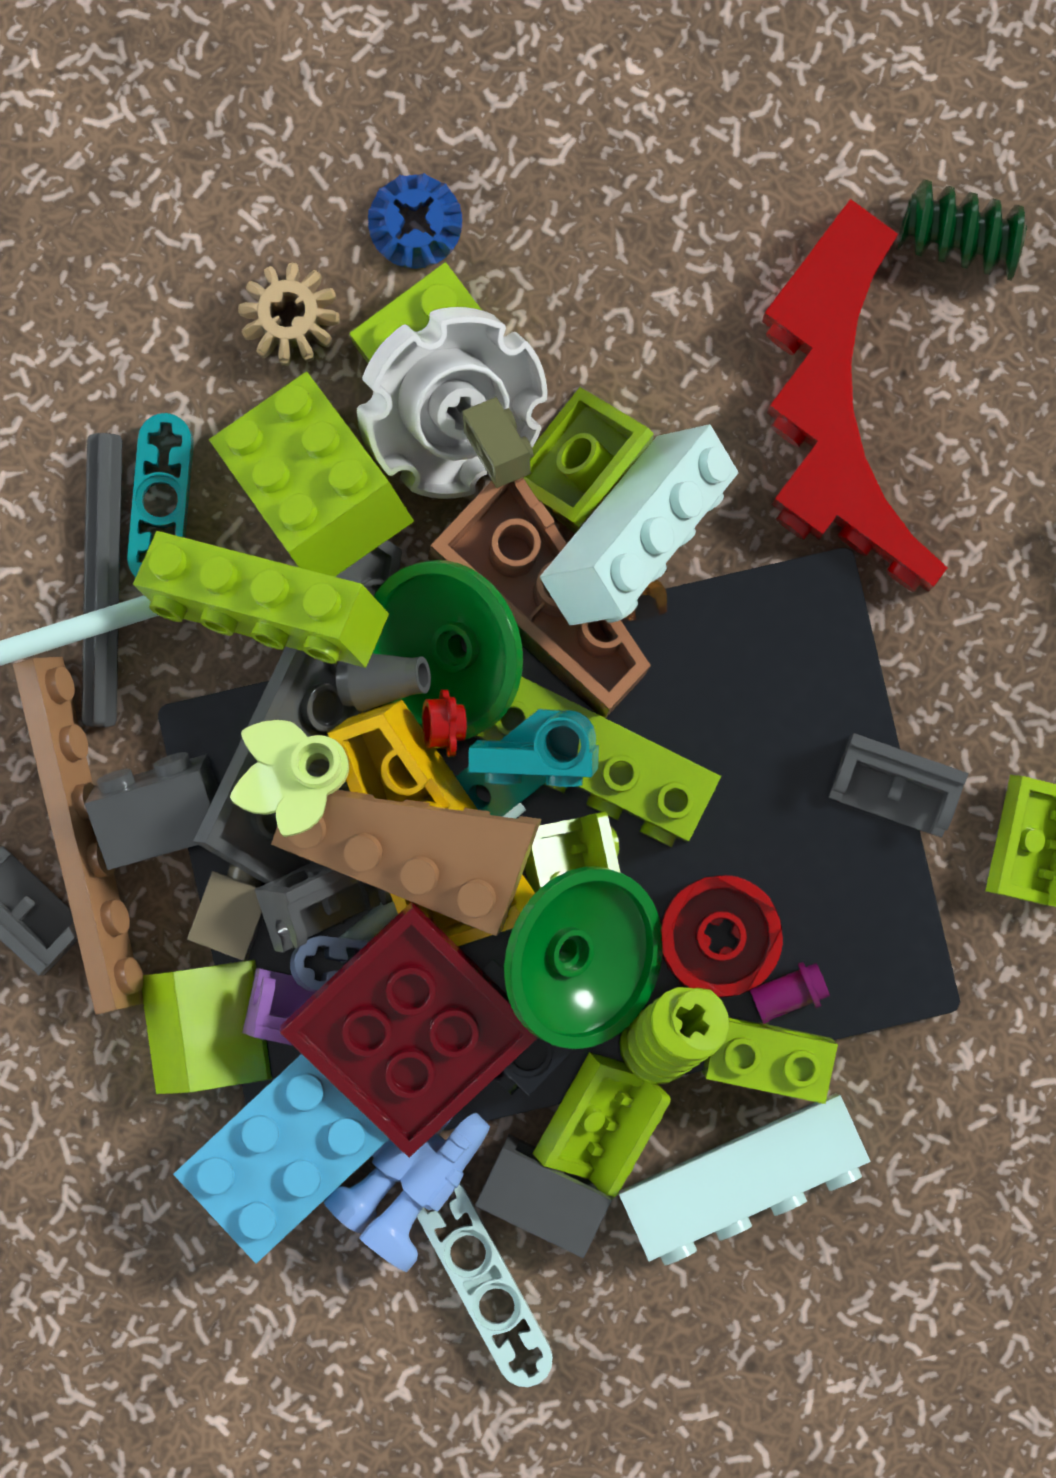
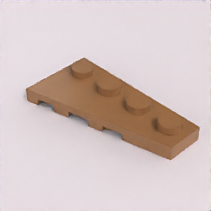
M337 790L327 796L324 814L311 829L297 835L283 837L277 825L271 845L497 936L503 930L542 819L523 816L515 819L490 815L489 811L468 808L460 811L432 807L427 802L406 799L403 802L377 799L372 794Z

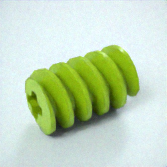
M674 988L665 992L652 1004H649L622 1031L619 1040L621 1057L627 1068L639 1079L652 1084L670 1083L681 1078L685 1073L691 1071L692 1068L715 1054L725 1043L729 1031L728 1012L722 1000L711 989Z

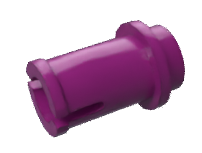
M804 962L798 963L799 970L750 990L763 1024H767L772 1019L814 1003L815 1008L821 1007L819 1000L829 997L830 993L817 963L805 967Z

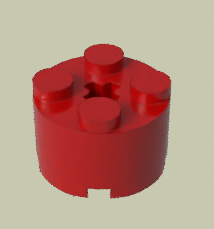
M730 875L710 876L687 885L670 901L661 920L663 959L670 972L684 986L693 989H711L718 997L740 995L760 985L772 973L781 955L783 946L782 925L774 904L769 896L758 886L739 877ZM723 920H727L732 924L729 934L737 939L735 946L732 949L730 947H721L717 953H714L709 949L711 938L704 934V931L708 924L719 926Z

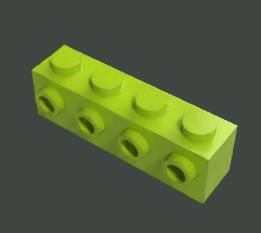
M156 531L133 583L151 601L149 605L150 610L163 618L175 622H182L183 619L201 623L208 629L227 636H232L234 633L249 636L261 644L274 649L283 650L285 646L304 651L317 660L331 664L341 661L366 668L389 615L384 607L361 583Z
M522 676L515 699L506 714L490 729L474 736L480 740L500 741L538 709L572 710L583 714L592 723L596 733V745H599L598 770L592 777H583V785L576 786V788L590 794L586 805L598 812H606L608 817L617 821L622 811L644 821L640 832L671 848L676 838L686 843L689 842L721 778L720 775ZM546 785L563 794L567 789V787Z

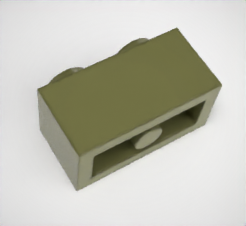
M497 397L462 411L464 434L496 488L531 474L530 458L534 456L531 444L526 436H519L513 413L509 408L504 409Z

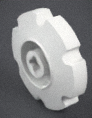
M449 307L431 311L429 323L421 331L415 332L408 325L404 324L386 338L372 356L362 377V380L373 390L372 398L367 403L357 407V420L362 440L376 463L390 476L402 470L400 479L412 492L440 499L459 498L474 494L476 482L479 478L488 474L464 434L463 410L497 397L504 409L509 408L513 413L519 436H526L533 448L540 434L541 426L531 417V413L536 405L547 400V384L543 367L537 354L524 338L517 332H511L503 337L506 326L488 312L467 307Z

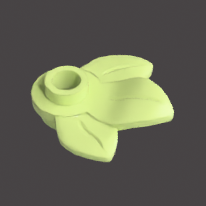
M285 720L263 721L242 730L241 735L244 743L258 762L251 766L234 787L230 795L232 802L253 814L268 815L276 813L277 825L283 837L297 835L311 829L324 814L327 796L337 791L344 784L348 776L349 760L343 747L336 740L327 736L315 735L307 737L297 725ZM318 759L328 761L330 764L329 769L324 775L314 777L308 773V768L313 761Z

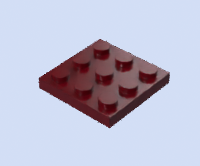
M413 902L406 906L280 1026V1034L409 1158L537 1039L535 1035L522 1025L515 1015L508 995Z

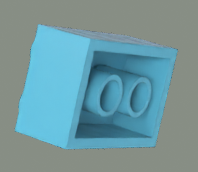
M301 1054L173 1175L257 1264L386 1143L389 1138Z

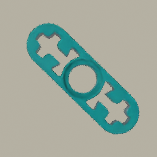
M170 413L153 415L143 423L138 434L127 554L129 569L135 577L142 564L139 562L140 554L147 553L153 540L151 532L140 534L141 523L144 522L156 528H168L176 525L175 535L183 538L186 537L194 440L187 424L180 417ZM163 426H172V432L175 437L182 438L181 447L171 448L168 463L171 469L181 467L179 478L165 472H154L145 475L147 464L159 468L160 451L157 446L150 444L151 436L161 435ZM156 484H167L173 487L178 497L177 506L174 511L164 517H155L149 514L144 506L146 492Z

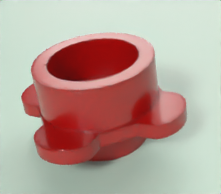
M448 689L440 691L439 699H425L422 729L427 748L446 749L447 756L454 757L457 750V741L465 740L467 729L465 708L463 704H456L455 697L449 696Z

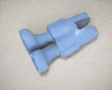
M473 1113L465 1118L445 1140L440 1136V1133L451 1121L450 1119L410 1158L389 1139L372 1155L374 1158L372 1163L376 1168L361 1182L352 1187L339 1186L324 1200L325 1206L343 1225L352 1231L361 1233L360 1240L393 1266L407 1272L417 1261L418 1257L417 1249L409 1238V1232L416 1217L423 1207L428 1210L439 1211L454 1189L458 1187L464 1175L462 1171L488 1134L490 1126L477 1113ZM396 1182H401L403 1191L376 1218V1208Z

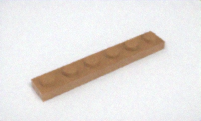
M63 657L31 658L14 663L13 668L95 1015L143 1004V973L139 963L134 959L128 934L130 925L129 914L126 906L120 900L114 875L115 868L107 869L84 804L95 785L92 782L86 757L88 754L87 737L79 726L73 702L75 688L72 676L65 668Z

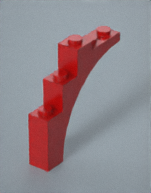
M850 199L765 311L762 322L770 327L766 332V336L775 345L790 355H794L798 349L807 355L768 408L767 414L775 419L771 428L784 440L798 448L804 441L813 447L776 496L772 505L781 511L776 520L798 538L804 540L810 533L820 540L834 521L843 528L838 537L853 550L863 556H867L873 550L890 563L886 573L896 582L912 592H915L919 585L929 592L948 567L911 534L885 499L865 457L853 405L852 357L858 317L872 279L893 246L898 233Z

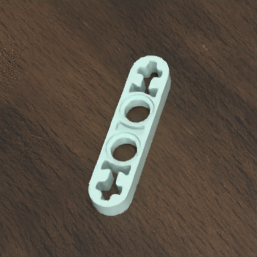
M459 1183L458 1187L454 1189L456 1197L449 1203L450 1209L456 1220L464 1213H468L473 1224L457 1227L443 1240H440L435 1229L446 1227L447 1224L439 1211L431 1210L427 1212L423 1207L417 1218L501 1373L509 1382L516 1386L531 1387L537 1385L548 1376L552 1368L553 1356L550 1345L465 1188ZM466 1235L478 1238L484 1244L486 1250L483 1263L472 1270L458 1267L452 1261L450 1254L453 1243L459 1237ZM494 1288L507 1291L512 1296L515 1304L511 1317L500 1323L485 1319L479 1308L482 1295ZM522 1319H525L530 1327L529 1330L519 1331L518 1333L524 1346L528 1350L538 1347L542 1352V1356L536 1360L538 1371L528 1375L524 1368L513 1370L510 1367L509 1362L515 1358L516 1354L509 1338L498 1346L492 1336L510 1331Z

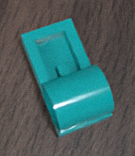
M572 710L557 712L539 728L534 742L477 740L469 747L468 772L485 773L484 781L491 784L521 783L522 775H545L546 785L558 787L583 785V777H592L598 770L599 745H596L595 729L590 720L579 712ZM566 726L578 734L581 748L577 755L566 757L554 751L550 744V732L553 728Z

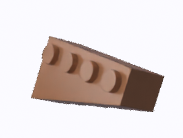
M524 477L498 488L491 481L430 545L428 559L446 560L465 565L477 571L492 583L501 593L514 615L522 645L598 715L606 718L641 681L651 665L621 620L608 623L604 619L571 626L568 624L540 579L542 573L567 545L566 541L554 525L555 521L543 503L538 501L524 480Z

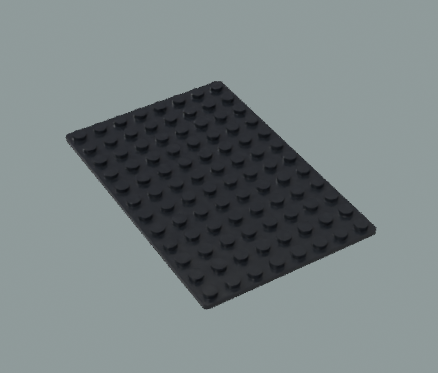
M838 548L641 594L637 599L638 605L636 609L627 617L621 619V622L651 666L641 681L615 707L606 719L720 775L721 778L687 843L676 838L671 848L640 832L644 821L622 811L618 821L608 817L609 823L614 828L619 841L617 859L620 873L632 878L647 892L657 909L660 922L666 907L673 897L687 885L705 877L717 875L739 877L755 884L769 896L780 917L783 946L775 968L760 985L799 970L798 963L804 962L805 967L817 963L830 996L819 1000L821 1007L815 1008L814 1003L772 1019L767 1025L837 1040L956 1011L960 1005V997L920 831L828 798L849 736L853 733L900 749L853 552L847 548ZM461 636V647L467 653L465 640ZM522 645V677L596 713ZM269 681L162 706L158 712V719L167 756L186 752L191 759L207 754L219 787L242 739L241 732L248 727ZM471 737L464 741H457V750L454 757H448L446 749L436 748L455 777L469 766V747L480 739ZM543 784L520 802L526 809L520 816L542 819L540 826L600 812L586 805L590 794L576 787H567L563 794ZM476 785L478 797L485 802H490L491 795L489 790L483 785ZM195 845L188 847L201 903L212 871L227 875L232 864L204 847ZM524 868V871H523L522 874H523V876L525 877V879H526L527 882H528L527 875H526V870H525V868ZM366 909L343 920V924L337 923L307 939L317 936L339 938L372 909ZM263 919L248 960H255L256 968L292 975L290 959L295 948L293 946V948L285 952L275 951L265 920ZM723 920L719 926L707 925L704 934L711 938L709 949L712 952L717 953L721 947H730L732 949L735 946L737 939L729 934L732 926L729 921ZM512 929L500 932L497 936L491 935L458 947L481 970L492 959L504 969L506 949ZM317 947V952L314 956L306 957L304 960V967L314 970V980L321 981L323 973L339 971L344 966L340 961L326 959L324 948ZM211 949L214 965L243 961ZM663 956L656 985L642 1010L667 991L677 987L688 988L670 972ZM750 990L736 996L719 997L729 1017L763 1023ZM621 1033L602 1044L583 1049H574L530 1096L521 1088L511 1095L493 1079L451 1119L443 1131L455 1129L465 1118L473 1113H477L484 1121H489L561 1104L589 1052L624 1062L620 1054L619 1040ZM537 1038L513 1062L525 1070L539 1067L544 1062L547 1053L543 1041ZM266 1040L272 1079L242 1084L246 1105L301 1055L293 1045ZM704 1061L684 1075L702 1071Z

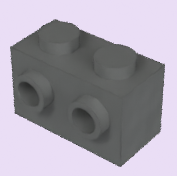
M186 752L176 753L156 761L153 764V770L133 775L131 769H121L108 773L97 780L98 785L94 786L84 804L108 870L198 845L193 840L219 788L207 754L190 759Z

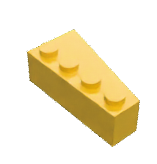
M402 699L347 718L327 733L330 738L336 740L343 747L347 754L349 773L346 782L351 792L372 794L377 799L403 802L405 799L427 802L432 807L463 811L465 808L478 810L437 749L425 746L423 729ZM523 874L501 932L514 927L524 906L535 894ZM390 893L398 914L411 903V901ZM414 903L457 946L492 935Z

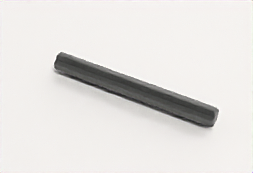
M95 433L87 438L83 614L119 603L123 440L120 435L111 433ZM119 628L83 640L81 722L88 727L115 726L117 722Z

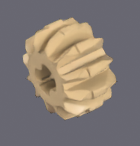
M297 263L288 264L286 280L279 281L278 275L272 266L265 268L264 274L270 286L264 289L253 281H249L246 285L247 292L259 302H245L238 306L240 316L247 319H255V321L247 324L242 329L245 340H254L263 336L256 350L262 358L269 356L275 347L279 345L278 355L281 365H290L292 348L299 347L301 355L306 362L314 360L312 348L308 343L312 338L324 347H329L333 342L331 336L320 328L319 325L334 326L340 323L338 312L323 309L336 300L337 297L334 290L328 288L315 292L322 279L321 274L316 270L310 272L300 283V272ZM294 301L299 312L305 310L304 316L294 317L292 327H283L279 316L273 318L275 311H284L286 302Z

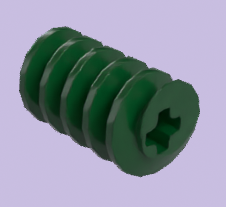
M923 179L908 201L898 234L896 250L901 248L908 236H912L915 243V255L922 256L929 245L934 242L937 243L938 261L945 262L955 248L960 249L962 268L968 269L976 256L981 255L983 256L984 274L991 275L999 262L1003 261L1006 262L1007 280L1012 281L1021 257L1027 231L1024 207L1014 205L1003 219L1001 200L992 198L983 211L979 212L978 194L969 192L960 205L956 206L955 187L946 186L937 199L934 200L932 181Z

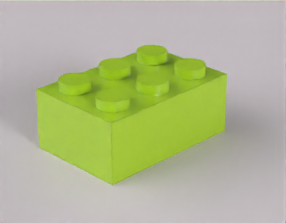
M307 371L208 439L299 568L336 577L414 522L388 479Z

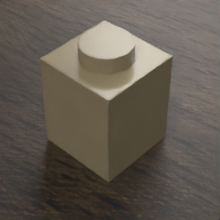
M230 865L227 875L212 871L187 940L237 959L248 961L264 919L254 890L261 887L262 882L233 865Z

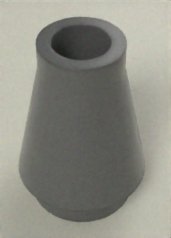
M372 653L366 668L340 661L336 669V688L341 702L346 707L355 706L361 712L414 694L427 693L431 684L430 668L424 657L407 658Z

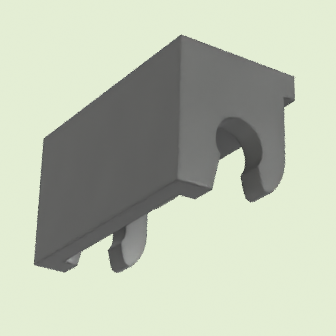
M853 733L849 736L828 798L942 838L945 830L947 831L969 773Z
M2 846L0 848V940L38 976L46 975L78 941L71 909Z
M315 862L309 863L254 889L274 950L278 952H285L293 948V946L298 948L305 945L308 937L366 909H373L380 905V901L382 905L393 901L389 892Z
M509 1134L475 1206L584 1259L613 1197L600 1192L588 1178L544 1167L532 1154L536 1148L535 1146Z

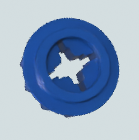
M425 173L408 176L399 175L384 187L379 188L368 210L369 233L376 249L390 262L405 268H426L446 258L458 243L462 231L460 204L447 184L441 183ZM431 201L432 203L428 207L429 211L425 216V220L430 226V231L435 236L432 237L427 232L422 233L415 228L409 234L405 233L399 240L398 237L402 233L401 229L405 224V220L396 205L399 203L403 208L408 207L410 210L416 211L421 206L425 207Z

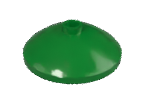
M446 560L424 561L407 566L389 577L374 595V598L384 607L389 615L373 653L407 658L424 657L428 662L431 674V684L427 693L414 694L402 698V700L422 728V710L425 699H439L440 691L448 689L449 696L455 697L456 704L464 705L467 722L465 739L490 729L506 714L512 705L522 676V642L516 620L509 605L501 593L477 571L456 562ZM461 636L465 640L467 653L461 647Z
M587 866L566 871L547 882L524 906L508 940L504 963V977L508 999L515 1015L522 1025L537 1038L561 1048L583 1049L593 1047L621 1033L634 1021L646 1005L656 985L662 964V926L652 899L636 881L623 873L604 867Z

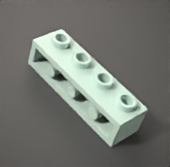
M710 424L657 436L542 573L540 579L570 626L604 619L606 622L612 623L631 614L638 605V597L646 587L665 573L667 569L666 563L675 551L693 538L696 533L695 526L708 511L722 502L724 490L739 472Z
M835 1093L827 1097L826 1104L812 1103L620 1190L619 1196L648 1261L661 1257L665 1266L695 1253L697 1249L694 1241L716 1232L719 1241L749 1229L752 1227L749 1220L751 1215L770 1207L774 1216H777L806 1203L807 1199L803 1192L822 1183H826L829 1191H832L862 1177L858 1167L871 1161L841 1095Z

